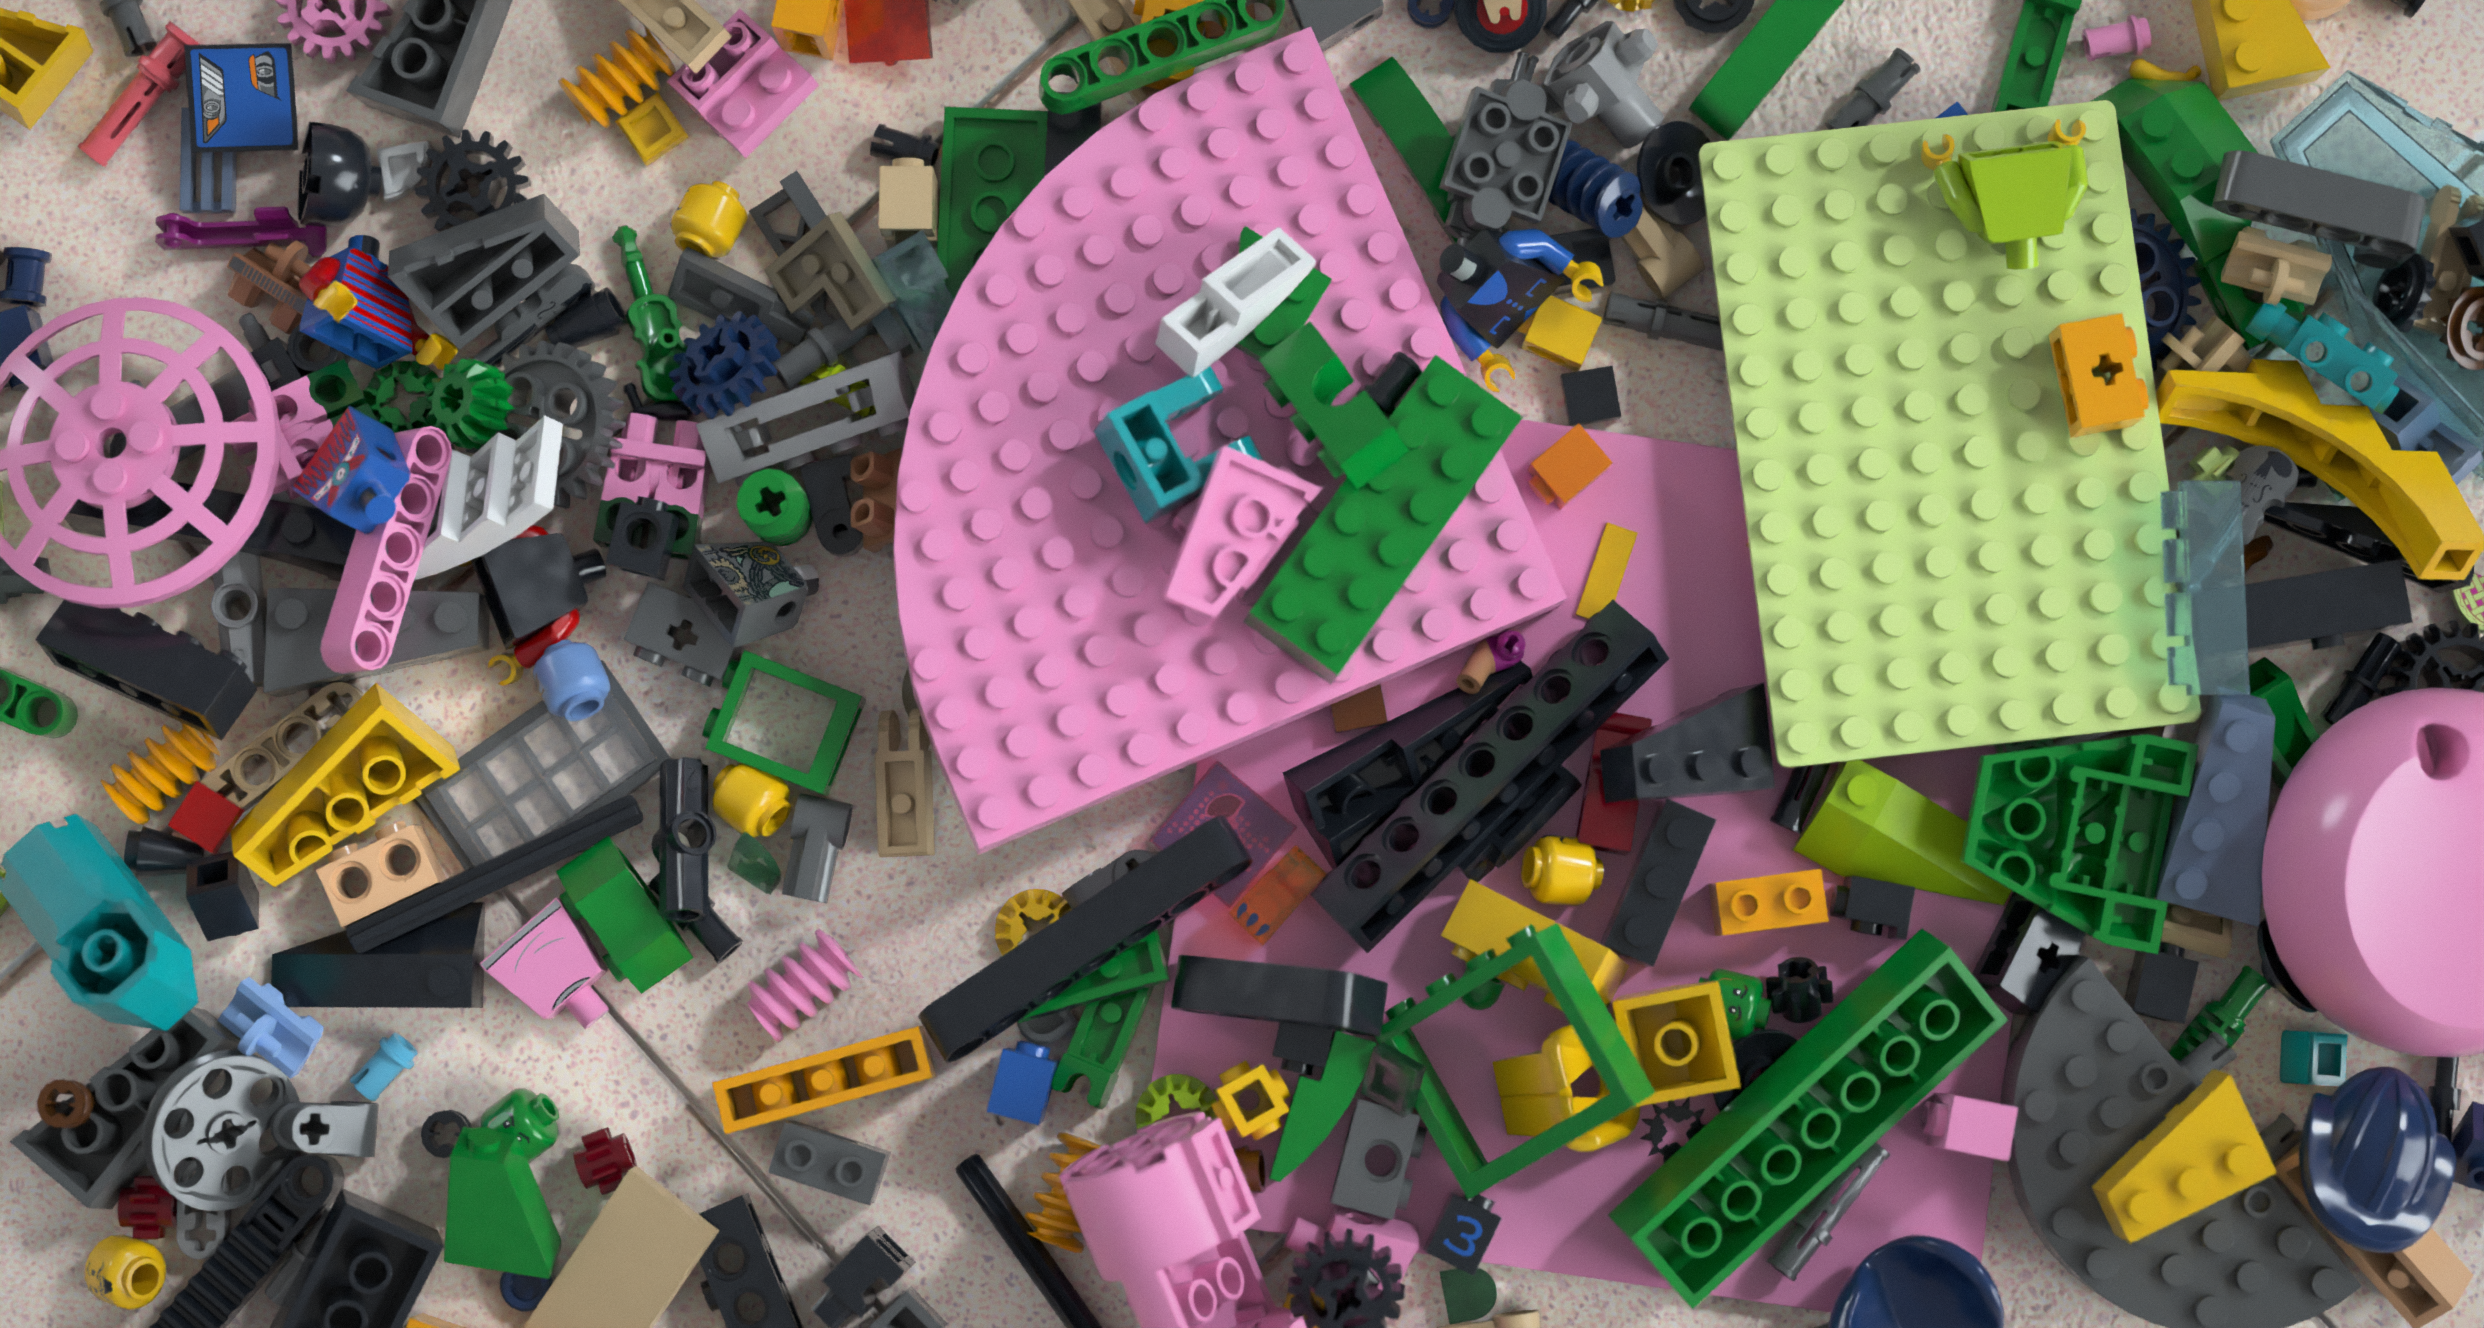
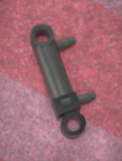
M247 313L239 318V324L244 331L243 335L253 350L251 354L267 378L271 392L342 359H345L347 365L350 361V356L330 347L328 355L323 360L311 362L309 348L316 339L300 332V324L293 329L287 344L279 337L271 340L262 324L256 320L254 314ZM238 368L209 384L218 400L223 422H231L249 413L248 400L252 398L246 381ZM136 379L129 382L144 388L140 380ZM195 393L169 407L178 425L205 423L204 415ZM116 433L110 443L111 458L119 456L126 447V436L124 433ZM205 445L181 447L178 463L205 448Z

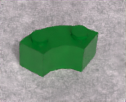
M609 835L556 871L566 890L559 895L561 901L576 921L584 917L608 951L602 958L610 972L619 982L628 978L642 994L694 958L673 922L666 921L665 917L659 915V901Z

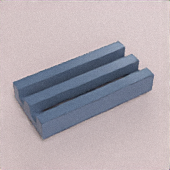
M181 108L180 211L183 213H236L237 152H222L221 202H214V152H201V202H195L196 153H192L190 148L188 108Z

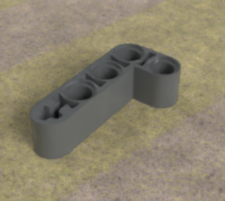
M2233 150L2227 151L2223 155L2212 206L2216 210L2231 216L2355 246L2352 258L2356 262L2372 268L2395 269L2400 267L2416 252L2427 200L2423 196L2408 190L2254 152Z

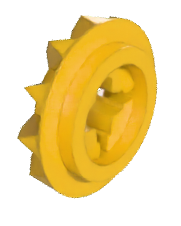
M1027 889L1009 898L997 915L995 923V941L1001 954L1005 955L1017 947L1028 931L1023 924L1025 921L1020 917L1021 913L1037 922L1043 918L1047 919L1051 914H1054L1055 917L1049 922L1051 924L1072 910L1066 900L1060 895L1045 889Z

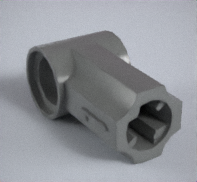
M800 793L791 824L790 839L793 840V845L788 860L782 894L828 903L838 852L843 850L849 832L853 809L852 804Z

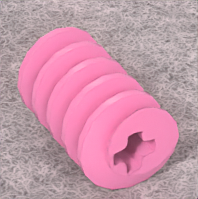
M820 929L815 931L819 948L815 950L804 942L798 944L802 961L798 963L787 955L781 957L785 974L781 976L770 968L764 970L768 987L764 989L752 980L747 983L751 995V1000L747 1002L748 1006L766 1031L777 1042H781L784 1039L780 1023L793 1030L801 1026L797 1010H800L809 1017L817 1014L814 997H817L826 1004L834 1001L831 984L843 991L849 990L851 983L848 971L860 978H864L840 944Z

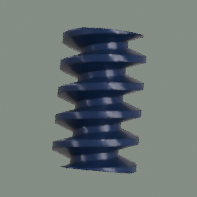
M1567 140L1548 202L1573 215L1580 221L1587 223L1594 229L1601 231L1610 238H1619L1628 234L1638 224L1642 214L1643 202L1640 196L1638 177L1629 171H1624L1617 164L1610 163L1601 155H1596L1590 149L1582 147L1576 141Z

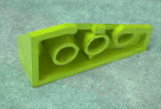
M1862 760L1839 762L1792 849L1794 852L1838 876H1857L1912 886L1918 890L1996 905H2004L2011 893V890L1960 861L1967 827L1965 820Z

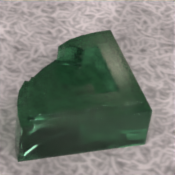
M744 832L733 847L727 867L764 893L771 895L781 882L780 869L766 848L747 832Z

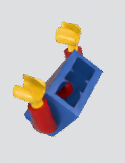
M356 235L351 237L348 241V248L331 257L320 258L301 277L299 287L307 296L299 331L376 370L411 353L416 356L415 359L419 364L428 366L433 363L438 370L443 371L445 364H450L458 352L457 347L443 335L437 333L429 335L417 325L409 304V297L388 277V265L379 261L380 243L372 236Z

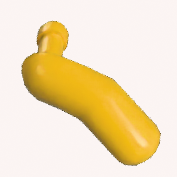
M2143 59L2134 60L2129 67V74L2135 79L2192 81L2201 76L2202 73L2201 68L2197 65L2190 67L2187 72L2183 73L2167 71Z

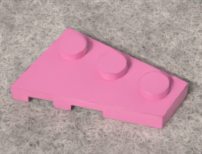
M1225 445L1220 447L1161 598L1209 619L1215 618L1257 568L1256 565L1275 542L1282 538L1292 526L1291 523L1304 507L1311 503L1322 488Z

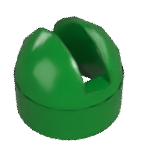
M1466 968V970H1465L1463 976H1465V975H1467L1468 973H1470L1467 968ZM1495 977L1461 999L1470 1009H1487L1497 1002L1505 987V983Z

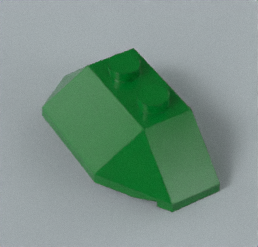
M2128 78L2089 101L2107 100L2115 106L2123 161L2201 265L2205 267L2230 252L2238 232L2242 231L2246 226L2251 227L2252 220L2222 213L2212 206L2223 155L2225 152L2233 150L2258 152L2205 82Z

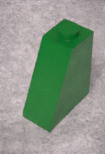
M463 1127L450 1155L444 1262L549 1279L560 1253L562 1240L517 1135L498 1132L489 1127Z

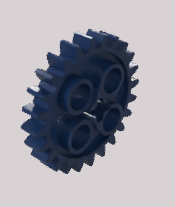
M2130 208L2140 282L2154 273L2157 275L2155 281L2141 286L2152 370L2156 371V358L2164 360L2172 351L2161 339L2169 332L2180 341L2185 336L2180 331L2181 326H2192L2197 323L2186 312L2188 306L2201 304V299L2189 295V288L2199 284L2201 278L2187 276L2186 269L2192 266L2196 259L2195 257H2180L2178 253L2185 245L2182 238L2167 240L2172 229L2170 223L2157 224L2154 227L2155 214L2146 213L2140 214L2137 217L2136 209ZM2149 296L2153 298L2155 303V311L2151 318L2146 310V302Z

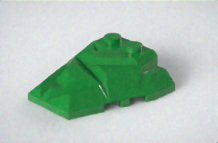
M2139 734L2114 739L1982 755L1979 760L1960 861L2042 907L2054 916L2082 930L2103 944L2158 954L2168 905L2166 901L2154 899L2174 795L2189 797L2199 744L2149 734Z

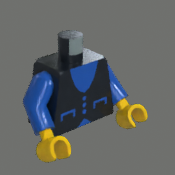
M1484 229L1465 247L1459 244L1449 245L1441 253L1439 259V266L1442 271L1437 277V284L1445 294L1440 301L1444 325L1449 336L1472 362L1476 359L1481 364L1480 370L1486 386L1493 392H1500L1497 384L1490 377V374L1495 369L1503 368L1507 370L1513 379H1515V372L1508 358L1501 354H1492L1488 348L1492 345L1498 349L1566 280L1562 273L1571 279L1573 295L1582 302H1591L1592 293L1585 285L1579 282L1584 279H1592L1598 285L1603 286L1602 273L1595 263H1575L1572 260L1574 255L1538 229L1516 230L1506 233Z

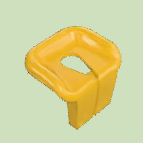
M1571 1024L1552 1032L1544 1040L1540 1051L1502 1058L1492 1062L1499 1096L1501 1097L1500 1102L1507 1135L1535 1137L1610 1094L1599 1074L1600 1090L1594 1098L1573 1097L1570 1084L1589 1067L1592 1066L1595 1069L1596 1067ZM1641 1106L1631 1107L1565 1146L1574 1151L1591 1152L1627 1138L1638 1124Z

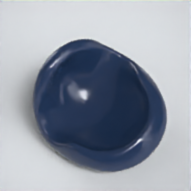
M2387 1066L2369 1068L2358 1072L2340 1085L2332 1095L2317 1092L2312 1096L2301 1133L2299 1166L2308 1204L2317 1219L2328 1231L2356 1248L2377 1253H2393L2416 1244L2437 1220L2453 1184L2456 1170V1154L2447 1137L2437 1131L2436 1118L2424 1090L2403 1071Z
M1909 1235L1880 1246L1858 1264L1843 1284L1835 1300L1828 1328H2004L2005 1320L2003 1303L1996 1284L1986 1268L1973 1254L1957 1244L1941 1238Z

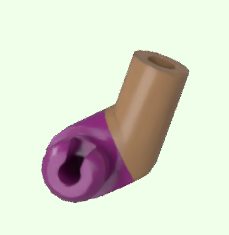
M1506 630L1499 636L1490 637L1479 642L1456 678L1460 689L1469 694L1478 693L1489 675L1514 667L1524 656L1526 643L1522 634L1515 630Z

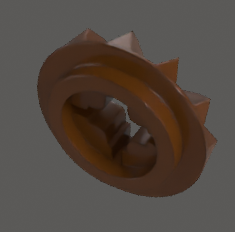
M2484 286L2462 287L2460 296L2448 299L2450 313L2439 318L2446 324V332L2439 338V341L2448 346L2446 359L2457 362L2459 368L2479 370L2484 368ZM2469 320L2477 324V327L2482 329V333L2475 332V334H2472L2471 331H2468L2467 323Z

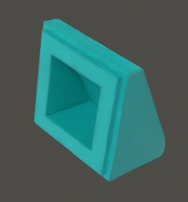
M2283 1031L2281 1035L2280 1081L2282 1083L2338 1087L2346 1081L2348 1034Z

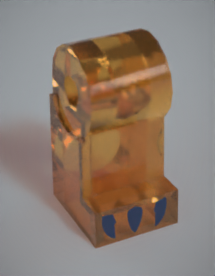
M1296 844L1272 870L1270 869L1228 914L1260 945L1264 946L1327 873Z

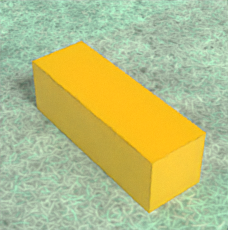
M1608 522L1606 523L1575 615L1589 619L1595 613L1600 612L1612 600L1615 601L1638 534L1637 532Z

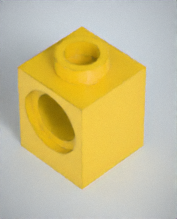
M1550 295L1518 328V332L1526 335L1521 349L1574 372L1579 371L1603 317Z

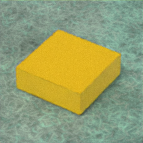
M658 92L615 121L646 166L689 138Z

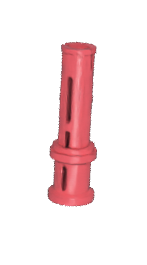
M171 21L165 26L167 33L149 56L142 55L137 62L139 64L136 66L140 70L110 106L85 140L78 145L84 153L103 167L107 166V162L139 125L140 121L166 90L170 93L180 85L178 78L185 71L184 45L199 43Z

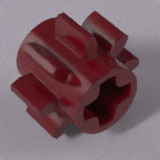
M609 1127L581 1136L585 1148L573 1152L574 1163L584 1187L589 1189L598 1185L602 1195L615 1191L629 1169L637 1166L633 1149L625 1133L612 1137Z
M152 1175L135 1176L134 1187H123L120 1191L118 1199L119 1224L121 1227H133V1239L165 1238V1227H177V1199L165 1191Z

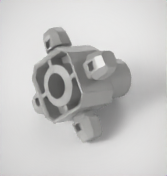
M1605 21L1567 43L1555 55L1543 83L1540 84L1547 98L1544 112L1552 115L1563 110L1572 122L1579 124L1597 116L1624 149L1637 146L1645 140L1654 128L1661 124L1664 117L1662 112L1637 84L1644 63L1652 57L1658 45L1656 38L1648 29H1635L1624 34L1615 22Z

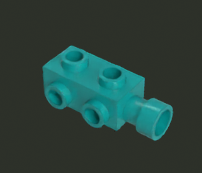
M2263 302L2245 328L2246 332L2261 342L2265 338L2368 407L2381 415L2384 413L2400 390L2399 387L2393 384L2399 374L2389 368L2394 361L2393 357L2370 342H2367L2361 350L2344 338L2350 329L2325 312L2320 315L2318 320L2307 314L2302 322H2299L2285 313L2287 307L2279 302L2277 305ZM2318 341L2323 346V355L2318 360L2310 361L2306 357V348L2310 343ZM2364 371L2368 377L2367 385L2361 390H2353L2350 383L2352 376L2357 372Z

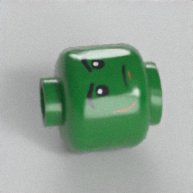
M1725 969L1713 970L1708 979L1700 977L1698 983L1719 982L1731 1041L1735 1042L1737 1039L1754 1032L1755 1028L1760 1030L1766 1029L1772 999L1763 997L1764 987L1759 978Z
M517 1088L487 1108L481 1116L480 1125L481 1127L495 1129L498 1132L517 1135L526 1159L530 1163L551 1148L557 1141L559 1134L556 1120L559 1119V1111L547 1095L543 1093L536 1095L526 1088Z

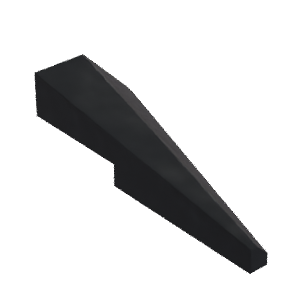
M1520 660L1514 667L1489 675L1478 693L1469 694L1458 687L1283 772L1295 812L1332 869H1336L1359 847L1360 842L1365 836L1379 828L1396 811L1402 800L1418 790L1434 774L1440 763L1456 753L1465 744L1464 741L1483 721L1487 722L1499 711L1498 706L1520 684L1525 685L1533 678L1529 666Z

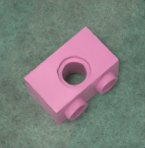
M1935 1093L1934 1103L1927 1102L1924 1107L1921 1132L1928 1134L1926 1145L2009 1161L2018 1107L1956 1095Z

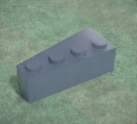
M2214 685L2194 743L2199 744L2189 797L2177 795L2171 811L2156 886V899L2259 927L2263 850L2267 831L2275 716L2266 699Z

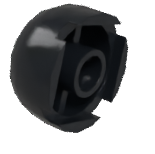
M309 121L302 147V154H306L303 170H299L298 220H301L300 224L319 227H335L350 223L363 213L368 196L378 197L381 186V166L372 165L369 147L362 137L350 129L333 124Z

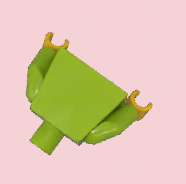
M2057 119L2048 132V142L1958 154V162L1952 161L1955 144L1950 135L1943 134L1942 145L1946 153L1941 155L1933 154L1928 148L1927 141L1924 140L1921 161L1927 168L1934 170L1935 179L1946 204L1967 231L1977 233L1978 237L1988 243L2005 242L2007 269L2019 270L2037 267L2038 252L2036 238L2062 234L2065 221L2073 217L2088 188L2084 150L2078 145L2086 133L2085 123L2081 120H2076L2072 126V137L2063 134L2060 128L2061 121Z

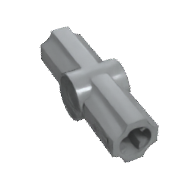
M238 551L224 566L213 574L215 593L211 598V610L214 618L218 621L220 649L227 650L239 657L247 665L245 672L255 687H264L267 598L264 596L260 556ZM249 596L251 609L248 615L241 620L234 621L231 616L233 602L238 597Z

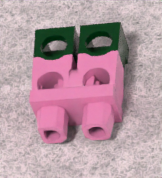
M345 359L272 391L277 406L281 432L280 462L272 495L286 490L290 500L301 496L293 490V484L349 406L377 421L369 404H365V397ZM252 399L248 400L249 413L231 422L256 421L255 407ZM257 443L230 444L238 457L257 449ZM255 464L246 467L250 482Z
M629 413L621 438L613 437L620 441L623 447L611 449L610 459L614 462L615 467L614 469L607 468L593 541L600 548L609 549L621 501L636 505L638 496L647 497L668 503L667 512L674 514L680 519L671 558L690 561L694 545L702 544L700 538L708 493L709 475L711 473V464L696 427L698 422L677 420L673 446L655 443L659 421L656 417ZM643 523L635 528L632 533V544L635 549H647L654 544L657 538L655 525Z

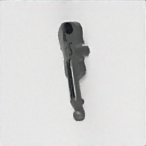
M576 264L567 265L525 298V302L519 303L496 321L495 331L498 338L474 357H466L464 359H475L496 366L502 361L504 353L510 355L520 345L530 342L539 332L560 317L591 289L595 290L596 285L581 266Z
M2261 445L2248 447L2240 452L2234 467L2226 472V481L2231 484L2230 489L2223 494H2219L2217 502L2207 511L2206 527L2210 532L2196 554L2192 556L2186 574L2178 576L2174 580L2178 594L2187 597L2198 593L2200 580L2209 574L2228 544L2245 545L2250 543L2255 536L2257 528L2264 523L2263 513L2271 506H2285V498L2297 486L2298 469L2294 461L2284 452L2273 447Z

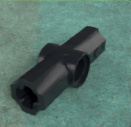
M683 757L680 759H667L660 764L659 829L653 836L651 846L653 855L659 862V915L665 917L666 921L685 923L688 921H701L708 916V851L715 844L717 834L715 825L710 817H708V765L703 764L701 759ZM678 832L687 838L690 847L681 842Z

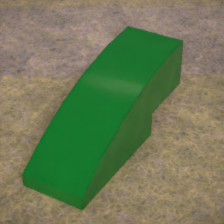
M1334 1030L1326 1065L1323 1068L1320 1081L1302 1075L1298 1077L1269 1179L1278 1182L1282 1181L1301 1165L1330 1134L1357 1092L1366 1074L1377 1044L1376 1042Z

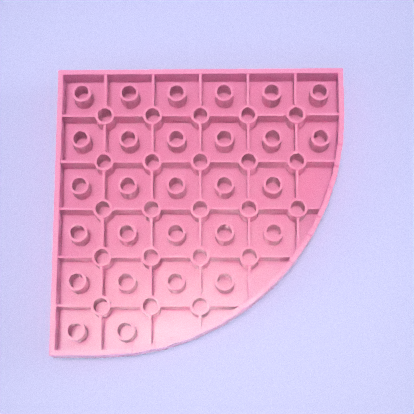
M1311 27L1218 63L1163 89L1093 134L1050 171L1001 225L962 283L932 344L911 407L898 473L893 553L897 611L913 694L936 759L978 855L1557 609L1567 599L1501 450H1499L1331 685L1244 623L1250 610L1347 476L1342 474L1337 479L1332 476L1316 454L1324 446L1317 438L1309 444L1306 442L1289 419L1297 411L1291 403L1283 409L1280 408L1263 385L1270 378L1263 365L1236 347H1232L1210 365L1224 391L1201 407L1167 423L1185 458L1191 456L1193 462L1217 451L1224 445L1227 446L1243 437L1251 436L1264 459L1262 462L1278 469L1286 466L1298 478L1317 485L1322 489L1296 517L1299 522L1296 529L1249 592L1243 598L1235 593L1215 618L1209 619L1161 598L1184 539L1172 526V522L1178 512L1200 497L1145 524L1093 431L1108 412L1152 390L1155 392L1188 375L1155 345L1161 318L1198 294L1203 278L1238 255L1239 235L1244 226L1263 237L1280 227L1316 260L1315 269L1332 278L1330 285L1306 322L1311 321L1354 379L1352 384L1335 397L1331 406L1345 404L1356 397V393L1362 385H1370L1390 362L1395 352H1402L1418 364L1422 372L1436 354L1467 376ZM1415 379V381L1410 385L1406 392L1395 403V409L1404 399V397L1409 392L1414 383L1417 381V379Z

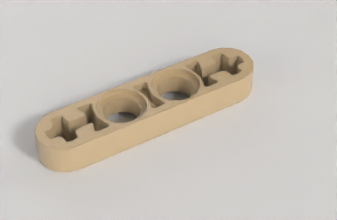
M333 682L323 687L202 779L201 782L218 793H223L233 786L231 782L226 780V776L231 773L235 784L247 792V796L242 799L240 793L233 792L226 798L245 809L244 812H246L263 799L326 734L322 725L309 715L310 712L315 709L317 715L324 717L334 709L335 703L332 698L336 694L345 698L352 696L354 701L349 704L348 708L350 709L364 693L356 686L344 682ZM334 715L324 724L332 728L343 716ZM298 723L307 724L313 732L312 745L302 753H294L286 743L288 730ZM255 755L264 756L271 765L270 777L260 785H252L244 775L246 762Z

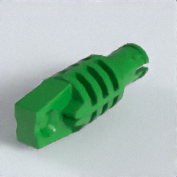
M2244 965L2241 973L2218 1001L2212 999L2210 1003L2206 1002L2167 1052L2173 1059L2181 1061L2209 1038L2210 1034L2214 1031L2226 1040L2228 1044L2225 1047L2227 1049L2232 1048L2245 1032L2244 1027L2246 1024L2243 1020L2266 991L2270 990L2271 986L2261 974L2251 967Z

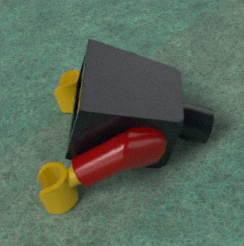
M532 525L521 534L484 555L458 565L460 567H467L473 564L505 650L514 648V654H499L493 656L488 662V668L495 667L503 660L508 662L511 667L510 676L506 680L500 681L498 685L505 686L519 681L524 673V668L530 669L535 666L536 662L544 655V651L548 646L556 644L561 640H567L580 623L579 611L588 603V595L584 584L606 577L604 560L596 548L572 556L563 534H548L543 527Z

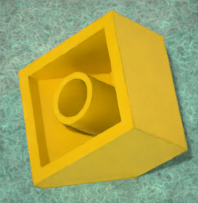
M1718 981L1673 985L1621 995L1612 1002L1617 1027L1656 1092L1634 1107L1741 1087Z

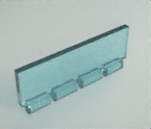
M2179 481L2178 491L2160 492L2162 530H2180V539L2162 540L2164 583H2182V593L2164 594L2166 637H2184L2185 646L2167 647L2168 685H2186L2187 695L2250 694L2241 481Z

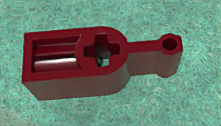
M1615 712L1595 731L1576 831L1578 843L1591 845L1596 851L1626 856L1631 852L1639 801L1605 803L1600 750L1651 727L1652 719Z

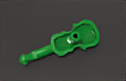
M627 225L620 226L615 231L612 239L621 247L622 266L624 267L635 300L627 309L626 321L633 331L632 339L638 342L642 350V359L634 364L635 368L640 372L642 390L648 398L656 402L680 401L672 391L675 383L669 377V373L679 368L673 360L674 355L685 353L688 347L682 342L679 335L682 322L677 318L676 304L669 296L654 294L642 253L635 243L637 232Z

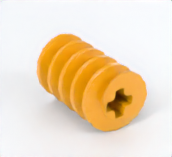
M645 26L646 36L644 37L633 29L625 31L629 44L627 49L615 41H611L608 44L612 56L611 61L598 53L593 54L592 60L596 72L591 73L581 65L575 67L578 85H574L564 77L558 80L561 88L590 127L589 121L591 120L596 121L605 128L610 126L606 110L609 107L620 115H625L627 113L623 99L625 95L639 104L643 102L644 98L640 87L642 83L656 92L661 89L657 72L661 71L669 77L676 72V68L667 54Z
M181 723L183 729L179 732L164 724L161 726L166 740L163 745L147 737L144 743L149 756L144 758L133 750L129 751L127 755L132 769L127 771L114 763L110 768L115 782L110 784L103 779L100 782L111 799L129 819L137 824L144 825L150 820L147 806L154 811L161 812L167 807L164 793L176 799L184 793L180 780L189 785H194L196 781H200L197 767L210 773L217 768L213 753L220 756V752L208 734Z
M1058 1132L1056 1138L1068 1150L1067 1153L1050 1152L1049 1159L1060 1170L1059 1173L1042 1172L1041 1178L1052 1190L1051 1192H1034L1033 1198L1044 1207L1043 1212H1026L1025 1218L1036 1227L1035 1232L1026 1233L1074 1253H1082L1085 1246L1073 1235L1074 1233L1082 1232L1059 1176L1066 1167L1090 1151L1099 1148L1100 1145L1069 1133Z

